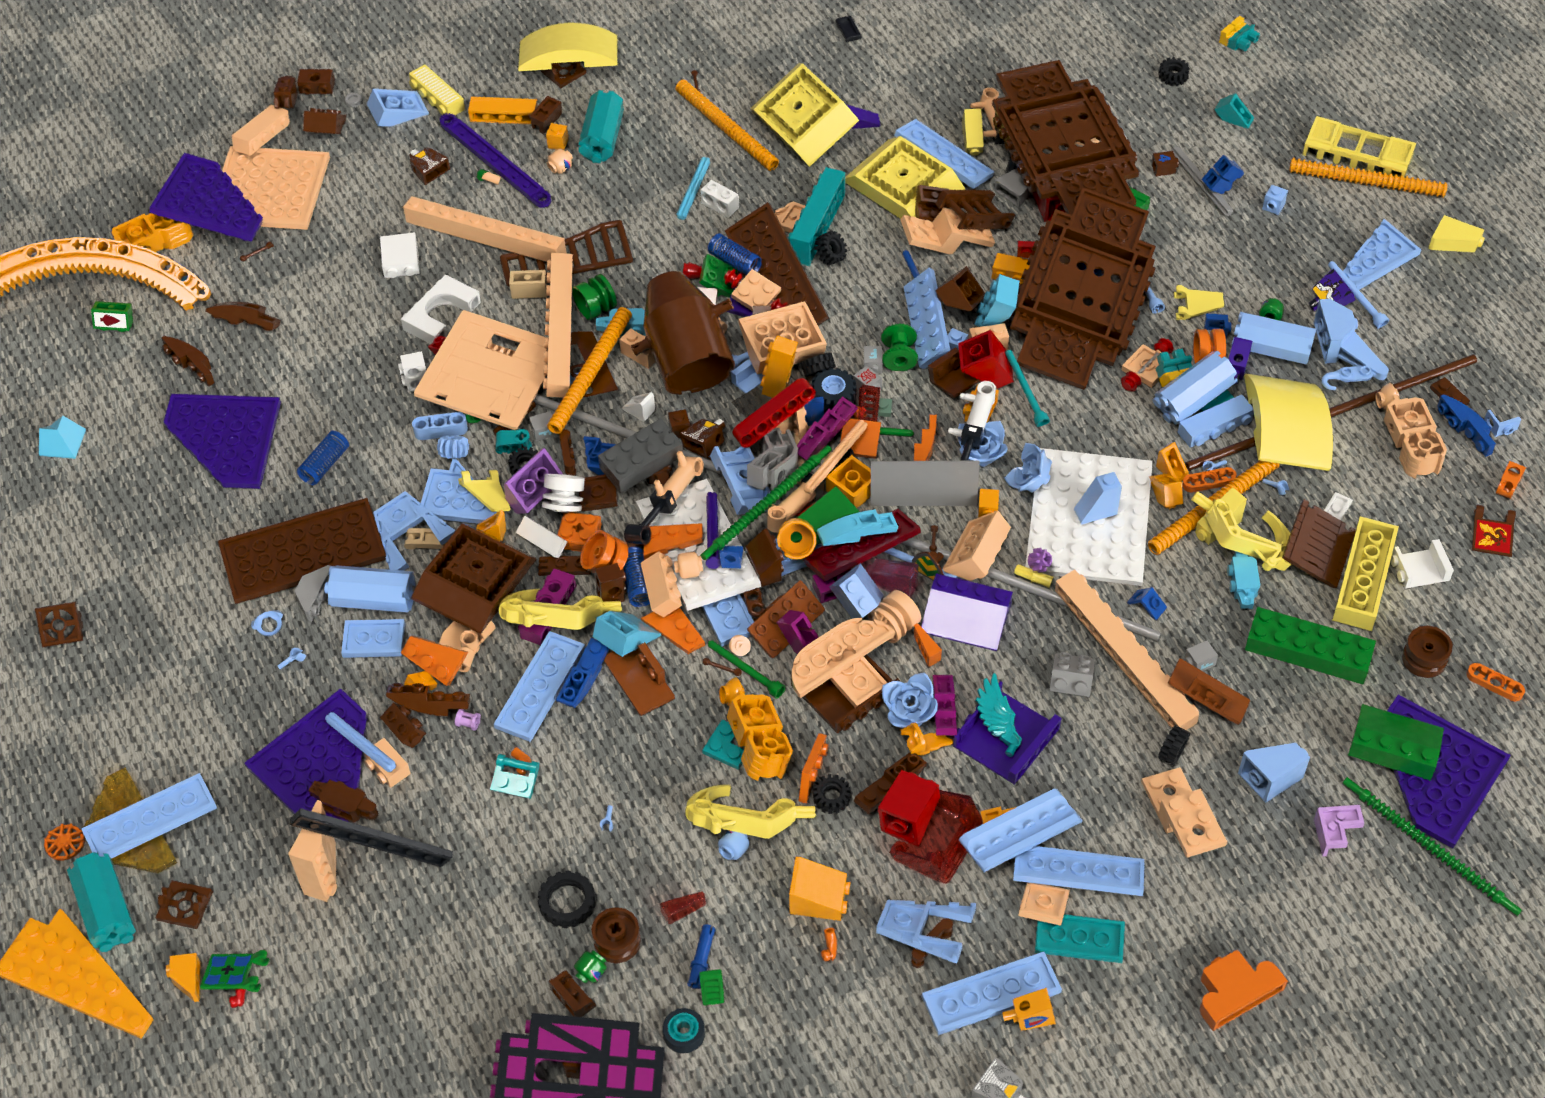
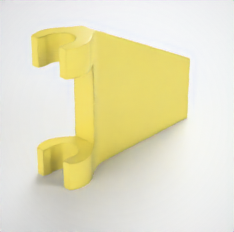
M1182 285L1176 286L1174 299L1185 298L1186 307H1178L1176 320L1190 319L1224 307L1222 292L1190 290Z
M489 470L490 477H487L486 480H471L469 471L460 472L462 478L458 479L459 484L465 487L492 512H499L500 510L510 511L511 508L505 499L497 470Z

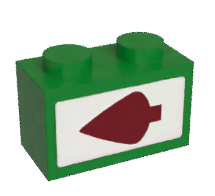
M95 301L91 309L93 329L124 332L129 331L133 324L132 303Z

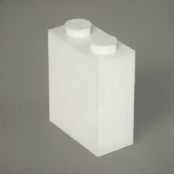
M415 232L380 237L382 268L385 278L420 274Z

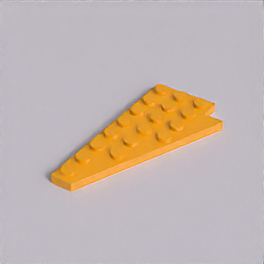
M62 909L58 910L49 925L29 918L0 960L1 978L142 1039L153 1022L151 1015Z

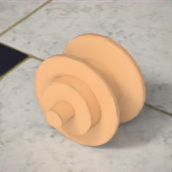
M742 635L733 636L729 642L731 652L738 656L746 655L751 647L750 641Z

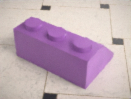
M542 448L504 483L505 499L517 514L528 513L543 499V494L552 491L543 487L545 474H563L545 448Z

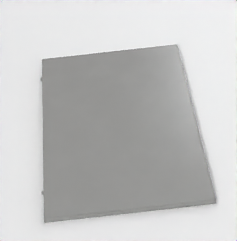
M871 461L870 506H977L980 461Z

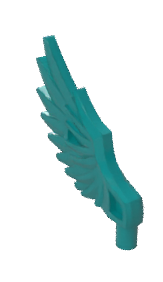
M993 673L991 685L988 679L985 678L983 680L984 691L981 688L977 690L979 697L975 700L979 704L977 710L981 713L979 718L984 720L983 725L988 727L987 730L992 732L993 736L1000 737L999 740L1008 745L1005 754L1012 757L1020 746L1022 738L1018 735L1014 726L1016 714L1010 708L1007 697L1002 695L997 675Z

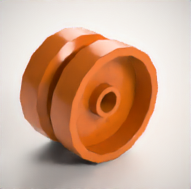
M1207 329L1195 330L1193 338L1195 364L1213 351H1219L1221 354L1218 356L1221 358L1226 357V337L1223 329H1212L1210 334Z
M603 530L596 531L583 546L580 556L581 566L595 573L596 568L618 563L620 570H622L628 557V545L626 542L613 537Z

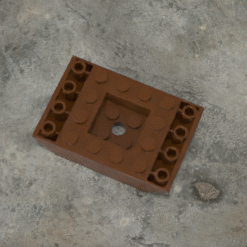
M462 523L423 571L411 596V600L481 634L499 611L501 600L513 592L536 561V557L469 524ZM479 565V566H481L482 568L477 569V568H474L473 566Z

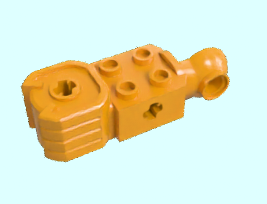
M152 213L148 215L142 214L112 228L114 240L134 244L154 252L164 248H177L190 242L193 237L190 224ZM108 246L103 247L102 251H105ZM124 250L122 255L127 254L128 250Z
M734 677L725 686L720 687L719 698L722 704L730 707L727 719L739 747L745 746L741 761L746 773L757 781L759 777L771 778L777 776L781 779L786 772L793 749L786 734L782 732L783 725L771 698L763 694L745 695L741 682L738 678Z

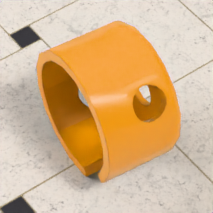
M792 518L780 526L777 533V544L786 557L803 559L813 552L816 545V533L808 521L801 518ZM793 532L801 533L802 539L800 542L795 543L791 540Z

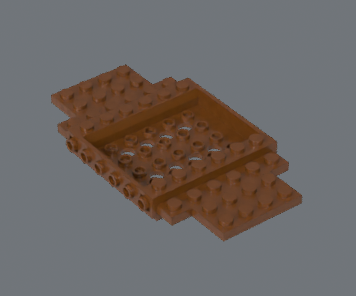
M1060 60L996 74V79L1005 97L992 100V106L995 110L993 124L994 127L998 128L999 136L1004 140L1005 148L1010 152L1012 162H1015L1019 175H1022L1024 185L1028 187L1030 193L1037 192L1040 199L1058 196L1065 212L1070 215L1073 214L1082 187L1133 206L1136 205V198L1126 180L1139 177V171L1135 165L1137 154L1132 150L1130 141L1124 136L1123 129L1119 127L1116 116H1113L1110 105H1107L1104 95L1099 91L1098 87H1095V85L1091 86L1088 79L1071 82ZM1083 115L1088 118L1083 120L1080 119L1078 116ZM1067 118L1068 120H1071L1072 122H1070V123H1065V122H1063V119ZM1051 122V123L1056 124V125L1053 126V127H1050V126H1047L1046 123ZM1035 125L1040 129L1032 130L1030 127ZM1096 138L1097 140H1100V142L1094 143L1091 141V139ZM1080 142L1084 144V146L1079 147L1076 146L1075 143ZM1062 145H1063L1064 147H1067L1068 149H1067V150H1061V149H1059V146H1062ZM1048 149L1049 151H1052V153L1045 154L1043 153V150Z
M1082 187L1072 215L1055 209L1051 221L1047 220L1045 227H1040L1037 235L1040 236V240H1036L1032 248L1035 253L1034 255L1030 254L1027 265L1030 266L1029 269H1024L1021 279L1024 282L1023 284L1019 283L1017 304L1011 315L1014 318L1010 329L1027 334L1017 359L1019 366L1085 390L1096 360L1113 366L1116 356H1120L1122 350H1127L1130 340H1127V337L1132 335L1135 328L1132 325L1133 320L1137 321L1140 311L1137 310L1138 306L1142 307L1145 300L1143 292L1148 291L1151 283L1148 281V278H1152L1156 267H1153L1155 259H1152L1156 246L1139 240L1149 211ZM1065 256L1070 262L1063 264L1060 261V257ZM1084 263L1086 265V269H1078L1077 264ZM1094 270H1102L1103 276H1096ZM1111 276H1119L1120 282H1113ZM1054 285L1058 287L1059 291L1052 293L1049 290V286ZM1073 292L1076 298L1068 299L1066 293ZM1090 298L1093 304L1087 306L1083 303V299ZM1100 305H1108L1110 311L1103 312L1100 309Z

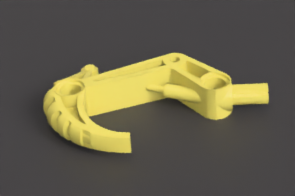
M1198 491L1191 498L1193 502L1206 510L1205 517L1222 547L1261 559L1264 562L1262 567L1265 571H1270L1272 568L1285 571L1292 565L1282 559L1290 532L1269 510L1262 516V519L1273 530L1276 542L1241 529L1237 525L1232 510L1225 500L1215 499L1211 501Z
M529 589L509 594L501 600L498 609L500 617L509 623L523 624L525 627H531L533 624L574 630L588 626L595 622L597 617L608 611H622L621 601L603 602L601 597L595 595L586 596L574 605L531 602L536 600V594L540 589Z
M730 785L712 786L696 792L689 798L685 808L686 817L693 825L708 829L713 834H718L721 832V829L766 839L772 838L789 827L796 818H814L816 816L815 806H795L794 801L786 798L777 800L765 811L712 803L717 798L730 796Z

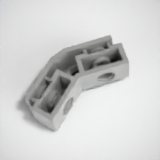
M774 428L761 438L762 454L747 464V485L764 490L771 484V489L774 490L778 484H781L785 478H788L792 472H795L798 468V447L790 429L786 430V434H782L780 428Z

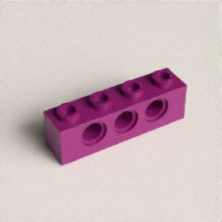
M553 569L552 573L547 575L542 590L540 589L537 592L534 602L566 605L576 588L575 575ZM523 624L518 626L521 639L538 645L543 643L547 634L553 628L533 624L531 627H525Z

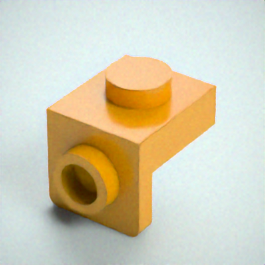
M426 671L407 675L404 685L421 683L424 686H429V691L434 690L438 684Z

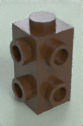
M393 702L380 718L401 743L414 748L426 734L422 729L423 724L417 718L410 715L412 713L410 709L404 707L403 704L400 706Z

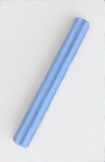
M334 712L326 715L325 719L329 725L387 772H392L396 768L395 761Z

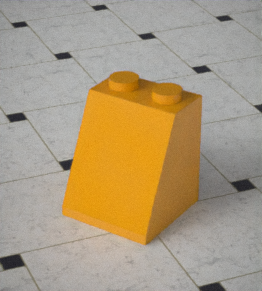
M796 856L789 893L790 914L841 921L842 914H846L848 901H844V898L850 892L851 882H847V873Z

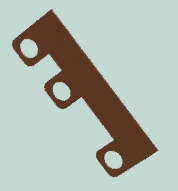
M593 331L571 332V345H578L586 362L597 344ZM606 361L590 385L593 388V392L585 394L583 398L618 390ZM585 363L570 366V374L573 378L578 376V374L573 372V369L583 367Z

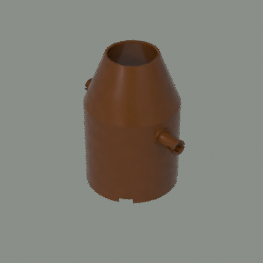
M670 271L660 274L647 285L643 324L646 337L644 340L631 345V348H634L632 351L637 356L646 350H652L663 384L669 393L682 395V392L686 391L695 393L710 389L730 376L729 371L735 368L734 359L718 319L721 314L734 309V306L729 298L714 305L682 272Z

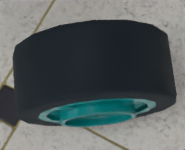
M688 1008L676 1009L669 1013L662 1025L664 1041L667 1047L674 1052L681 1054L690 1053L698 1049L703 1043L705 1037L704 1021L694 1010ZM681 1028L689 1029L686 1033L678 1032Z

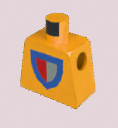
M1047 988L1014 998L1013 1004L1015 1009L1002 1012L1005 1025L1018 1022L1021 1031L1056 1024Z

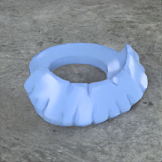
M279 610L264 612L251 622V627L261 635H275L281 629L283 614ZM268 617L274 619L277 622L276 629L272 632L263 631L261 628L263 619Z

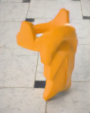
M916 722L901 729V735H909L907 747L911 754L926 755L930 751L953 744V740L946 737V735H936V733L923 735Z

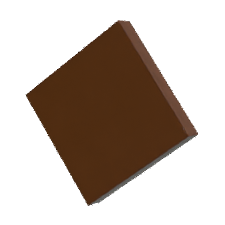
M605 474L585 477L584 491L579 492V497L583 498V501L579 502V505H582L581 511L618 506L617 488Z

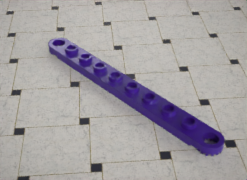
M451 113L441 116L440 125L444 130L532 203L541 208L551 204L550 193L545 191L542 186L463 121Z

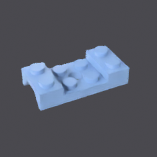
M718 446L713 448L710 458L716 471L721 470L733 495L730 501L736 514H745L770 493L769 487H766L764 490L756 489L753 486L747 485V478L740 476L742 474V476L747 477V464L755 458L749 447L744 448L741 446L735 451L721 452Z

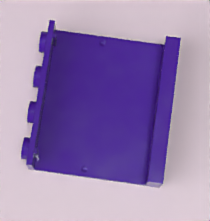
M1000 681L1001 693L1007 697L1010 708L1016 714L1014 718L1016 732L1022 738L1021 744L1014 755L1009 757L1005 754L1008 745L999 740L1000 737L993 736L992 732L987 730L988 727L983 725L984 720L979 718L981 713L977 710V707L973 714L967 716L962 728H957V735H953V747L1015 785L1058 732L1062 718L1054 714L1048 720L1002 692L1003 682Z

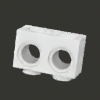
M710 180L701 189V203L729 218L739 208V195Z
M422 351L400 356L402 363H399L398 366L400 375L404 374L401 376L403 386H407L408 392L415 391L426 372Z

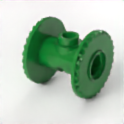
M901 323L886 327L881 334V340L890 349L885 351L882 356L883 365L891 371H908L914 368L918 362V354L910 346L917 340L915 329L908 326V324Z

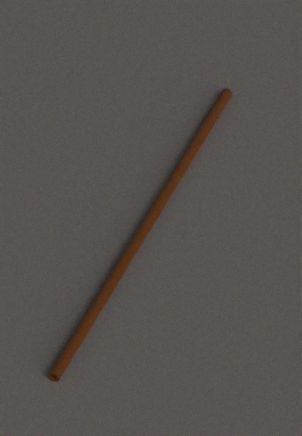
M1472 354L1395 383L1393 386L1400 392L1477 363V358ZM1381 389L1329 408L1330 416L1334 417L1376 401V392H1380ZM1251 437L1187 461L1185 466L1190 471L1203 466V463L1206 461L1214 462L1256 446L1255 438Z

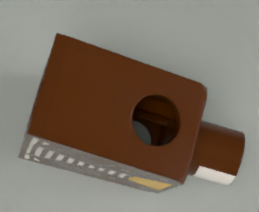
M425 148L420 152L414 149L410 152L411 170L424 185L450 170L448 158L431 148Z
M701 419L679 433L682 445L689 451L709 458L715 446L719 447L724 442L722 430L726 425L721 419L714 423Z

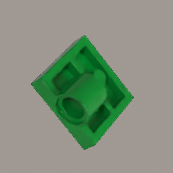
M707 254L703 260L699 284L706 288L718 289L717 297L723 295L730 298L734 289L731 288V283L725 284L724 276L729 270L732 271L735 268Z

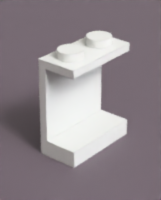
M1439 539L1432 540L1429 550L1402 554L1399 547H1395L1390 560L1391 565L1396 567L1398 581L1402 582L1405 588L1450 581L1454 571Z

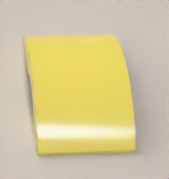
M561 23L550 25L532 32L520 41L519 71L552 69V63L584 61V67L617 65V35L604 28L590 24Z
M1245 373L1244 378L1248 402L1253 405L1256 428L1253 432L1258 460L1330 471L1333 451L1332 422L1329 406L1322 390L1315 384Z

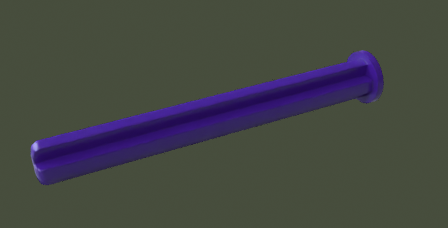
M708 492L706 496L707 548L718 537L717 494L715 492ZM719 550L706 560L708 568L716 569L721 566Z

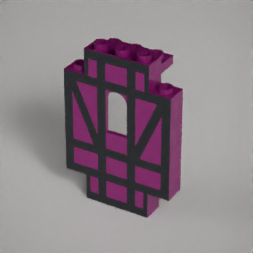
M531 1013V1020L526 1019L525 1033L529 1035L502 1032L501 1040H496L495 1053L500 1054L499 1062H494L492 1076H497L496 1085L491 1084L490 1098H661L665 1047L638 1045L639 1022ZM544 1060L581 1063L579 1085L541 1081L535 1075V1067Z

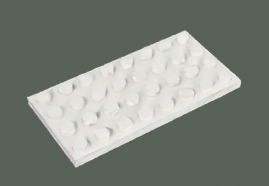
M707 479L689 484L676 500L677 507L671 514L659 513L649 525L663 526L698 523L703 525V543L684 549L668 550L667 554H664L669 556L673 562L672 567L677 578V587L687 611L761 587V582L744 549L741 568H721L720 566L716 569H711L706 566V560L701 558L703 571L700 572L698 577L682 579L679 573H675L674 561H678L677 556L680 553L696 552L700 556L707 549L706 496L708 492H714ZM649 497L636 501V506L644 521L653 509ZM717 499L719 537L727 528H730L731 524ZM736 535V537L732 538V541H730L725 546L742 545Z

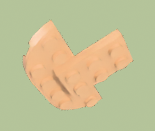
M854 618L840 623L805 646L797 654L793 662L791 675L796 694L801 698L830 679L856 708L880 691L882 686L887 683L864 656L895 636V631L888 625L875 619L870 621Z

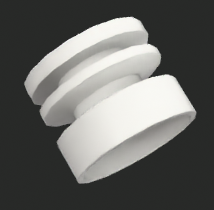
M545 474L543 487L551 489L552 493L543 494V498L551 499V501H543L542 507L564 513L581 511L582 505L575 504L574 502H581L583 498L576 496L575 492L584 491L585 478L564 474Z

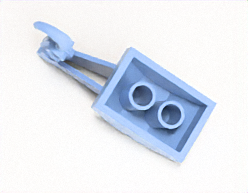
M1319 299L1314 326L1324 362L1336 363L1339 359H1342L1354 366L1343 367L1335 372L1326 373L1321 379L1322 385L1326 389L1336 390L1335 386L1328 384V380L1337 379L1343 382L1368 381L1372 377L1378 380L1386 379L1389 369L1356 334L1355 329L1358 328L1357 318H1354L1353 312L1332 299Z

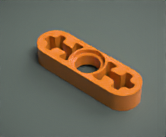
M1229 467L1189 474L1184 477L1182 487L1190 493L1224 487L1233 481L1237 474L1234 469ZM1212 478L1214 482L1207 483L1204 479Z
M1479 663L1471 664L1467 670V677L1470 681L1511 701H1520L1523 698L1525 688L1521 683ZM1476 670L1480 672L1478 675L1474 674ZM1496 679L1501 683V685L1494 686L1493 684H1491L1490 680ZM1514 689L1518 690L1516 694L1512 693Z

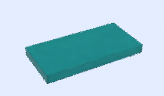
M1065 914L1062 925L1037 920L1035 953L1045 952L1048 955L1122 963L1125 921Z

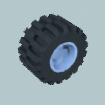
M829 368V370L823 369L822 373L818 372L816 377L812 378L811 386L815 389V397H823L824 414L828 409L832 410L842 396L854 405L856 404V380L853 379L851 374L848 375V371H841L840 368H837V370Z

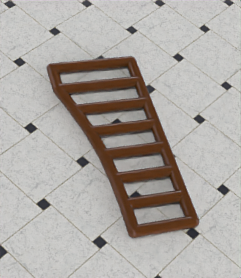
M621 220L600 223L586 231L564 239L565 246L568 245L570 254H573L572 261L574 267H572V274L633 262V256ZM617 227L625 257L618 259L614 257L607 229ZM599 231L608 258L607 261L602 262L597 260L591 235ZM582 239L585 240L591 264H580L575 242ZM517 253L500 256L507 286H510L508 261L518 259L520 270L527 271L525 257L528 256ZM536 259L538 269L546 270L544 261Z

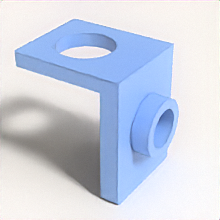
M1487 410L1484 418L1491 427V432L1495 437L1503 434L1510 435L1518 430L1521 422L1520 417L1499 422L1491 410ZM1490 418H1491L1492 421H1493V424H1494L1493 427H1492V425L1490 424Z

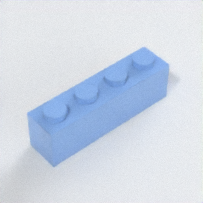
M1239 395L1180 421L1178 434L1190 448L1201 446L1211 438L1216 439L1227 431H1234L1238 426L1248 425L1253 419V407L1243 395Z

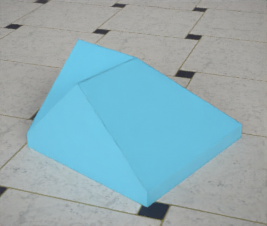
M64 416L60 417L50 426L39 428V456L75 459L86 429Z

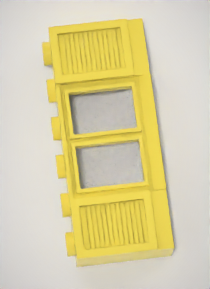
M1316 116L1307 137L1303 155L1306 156L1310 147L1318 150L1317 159H1323L1325 152L1334 154L1333 163L1339 164L1343 156L1351 159V168L1354 167L1355 169L1358 161L1368 163L1366 171L1371 170L1373 172L1375 166L1385 168L1384 172L1387 175L1394 170L1401 172V175L1405 177L1416 143L1357 129L1337 121Z

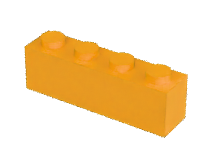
M471 97L468 108L470 122L531 124L529 116L538 107L537 99Z
M997 253L992 267L991 279L996 280L999 274L1019 280V283L1023 284L1024 280L1021 277L1024 269H1029L1030 265H1027L1028 259ZM1054 285L1049 286L1050 292L1059 291L1058 287Z
M778 335L774 342H770L767 351L769 353L766 357V365L763 371L765 376H763L760 384L763 387L762 395L773 398L788 387L798 342Z

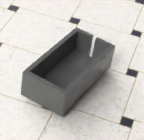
M660 418L599 454V466L617 490L623 493L678 460L677 452H683V445Z

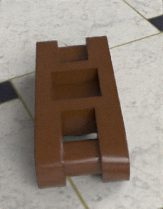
M564 429L559 436L565 474L576 476L573 448H570L572 446L571 434L569 430Z
M943 918L927 936L940 939L950 938L953 929L952 920ZM914 948L911 959L912 966L915 968L923 967L924 958L929 953Z

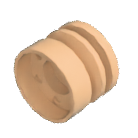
M894 590L883 598V601L875 609L868 613V619L870 621H874V619L881 621L895 631V636L887 641L896 643L901 637L906 635L907 631L913 629L914 625L921 621V614L917 605L908 595L899 590Z

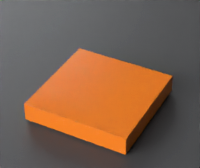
M850 418L843 426L841 441L859 419ZM863 420L868 425L862 435L851 446L854 452L853 456L876 459L881 422Z

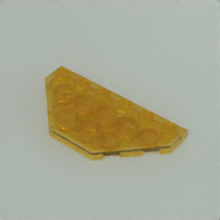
M126 767L106 777L103 783V790L97 796L92 807L93 812L84 827L143 800ZM163 835L111 859L114 865L159 873L177 864Z

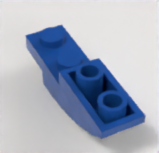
M1441 395L1437 408L1439 413L1447 418L1450 427H1454L1457 432L1465 431L1467 438L1472 439L1476 449L1482 452L1485 457L1492 455L1496 443L1489 436L1491 427L1465 404L1447 395Z
M591 638L577 666H573L556 701L575 708L591 689L602 669V662L610 648Z

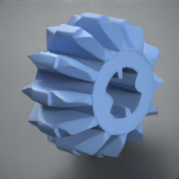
M459 435L440 437L437 444L438 455L447 459L466 457L469 450L468 439Z

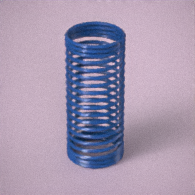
M720 233L713 236L708 244V252L744 273L746 276L754 267L756 260L757 264L753 270L758 272L761 266V257Z
M330 431L307 459L303 461L301 466L297 468L299 477L304 482L310 480V477L304 472L305 470L314 478L311 485H316L349 447V442L345 436L337 431Z
M629 547L628 554L633 552L641 553L628 555V557L632 555H641V557L633 556L628 558L622 569L626 575L625 584L629 603L634 607L647 606L650 604L649 597L633 599V597L639 598L635 595L647 593L644 576L641 575L643 574L642 568L638 567L641 566L638 563L644 561V551L640 547ZM646 599H648L647 601H644V602H634V601H632V600L639 601V600H646Z

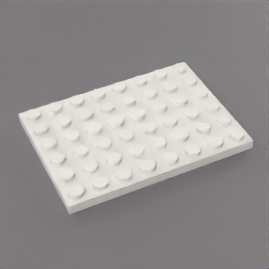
M1044 449L1047 458L1052 460L1049 472L1050 480L1047 484H1042L1034 491L1025 567L1030 568L1028 565L1029 553H1033L1035 548H1042V550L1047 549V552L1052 556V564L1050 567H1046L1047 571L1042 572L1044 574L1065 576L1075 569L1079 575L1082 574L1088 580L1142 586L1151 486L1149 476L1152 474L1153 461ZM1115 472L1122 486L1117 515L1081 525L1074 511L1075 506L1097 476Z

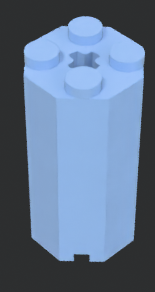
M1240 311L1238 318L1240 324H1236L1234 335L1253 341L1251 352L1307 365L1316 332L1315 328Z
M1219 351L1209 353L1155 393V398L1152 401L1157 408H1160L1163 418L1168 423L1179 424L1180 421L1189 418L1238 381L1237 378H1234L1237 375L1236 370L1225 356L1223 358L1218 356L1221 354Z
M337 565L330 566L329 582L325 583L324 592L328 594V605L333 607L408 613L413 605V600H411L414 592L412 586H416V580L413 571Z

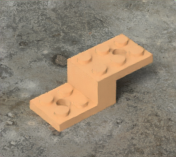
M943 207L933 222L903 215L900 219L909 245L953 254L963 241L992 247L995 244L990 229L959 230L957 227L961 218L952 209Z
M1181 767L1142 778L1141 782L1166 834L1175 833L1186 858L1226 846L1227 840L1202 790H1191ZM1171 788L1175 791V794L1167 795L1163 790ZM1198 828L1201 829L1204 834L1196 835L1193 833L1192 830Z

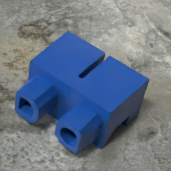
M1222 155L1214 164V168H1211L1201 180L1211 191L1223 194L1232 188V183L1236 179H1240L1244 172L1234 160L1231 161L1227 156Z

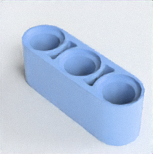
M461 412L421 416L412 421L414 435L418 440L436 439L446 435L460 436L468 430L466 417Z

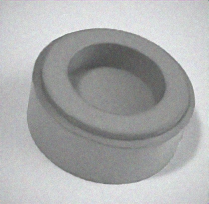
M358 93L346 95V105L348 107L359 106L362 103L361 95Z

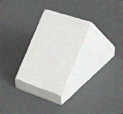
M649 392L632 397L622 407V410L644 422L655 411L654 394Z

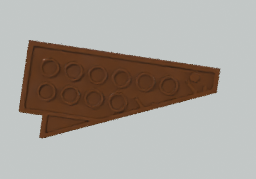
M767 202L724 230L730 240L761 257V266L758 273L781 287V291L776 296V299L781 298L783 304L785 302L788 303L787 306L805 301L817 325L829 319L819 296L770 203Z

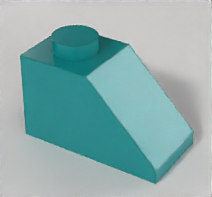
M1236 93L1220 99L1214 109L1223 121L1247 129L1254 120L1253 115Z

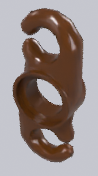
M760 588L744 592V601L748 613L753 617L762 615L766 610L763 608L764 604L762 603ZM755 594L758 596V598L755 600L748 599V596ZM756 607L762 608L759 612L753 611Z

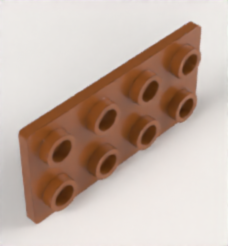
M800 580L766 607V611L762 615L753 619L754 622L747 628V631L770 658H775L789 645L777 621L789 610L804 612L809 622L812 623L825 611V608L803 581Z
M645 642L638 645V649L624 656H620L614 651L606 655L604 663L640 716L675 699L674 693L665 681L664 669Z
M1181 658L1178 660L1168 680V684L1175 689L1180 690L1237 725L1241 723L1250 699Z

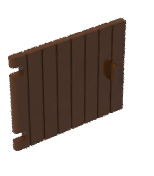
M1303 499L1282 559L1336 589L1356 529L1350 527L1347 530L1345 528L1346 523L1316 505L1310 508L1308 506L1309 501Z

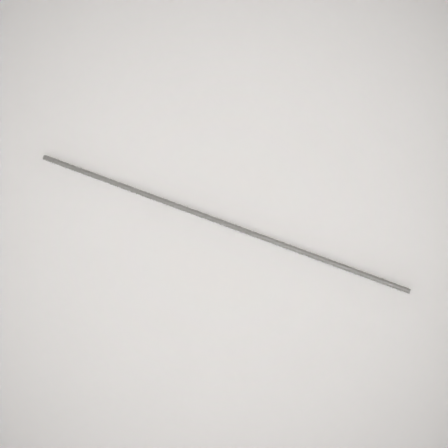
M538 394L534 399L536 404L554 411L560 405L559 402ZM575 409L571 416L625 438L637 433ZM683 450L684 456L700 457L698 455ZM700 457L703 460L704 468L723 475L721 470L716 471L711 460ZM787 491L781 498L786 499L792 491ZM812 500V501H811L808 505H806L805 507L810 506V505H811L812 503H814L815 501ZM913 537L901 543L922 552H932L929 549L931 544ZM939 547L935 551L944 555L943 560L946 561L952 553ZM991 567L988 570L986 576L1068 607L1061 597L1052 590ZM1118 616L1127 630L1158 642L1161 632Z

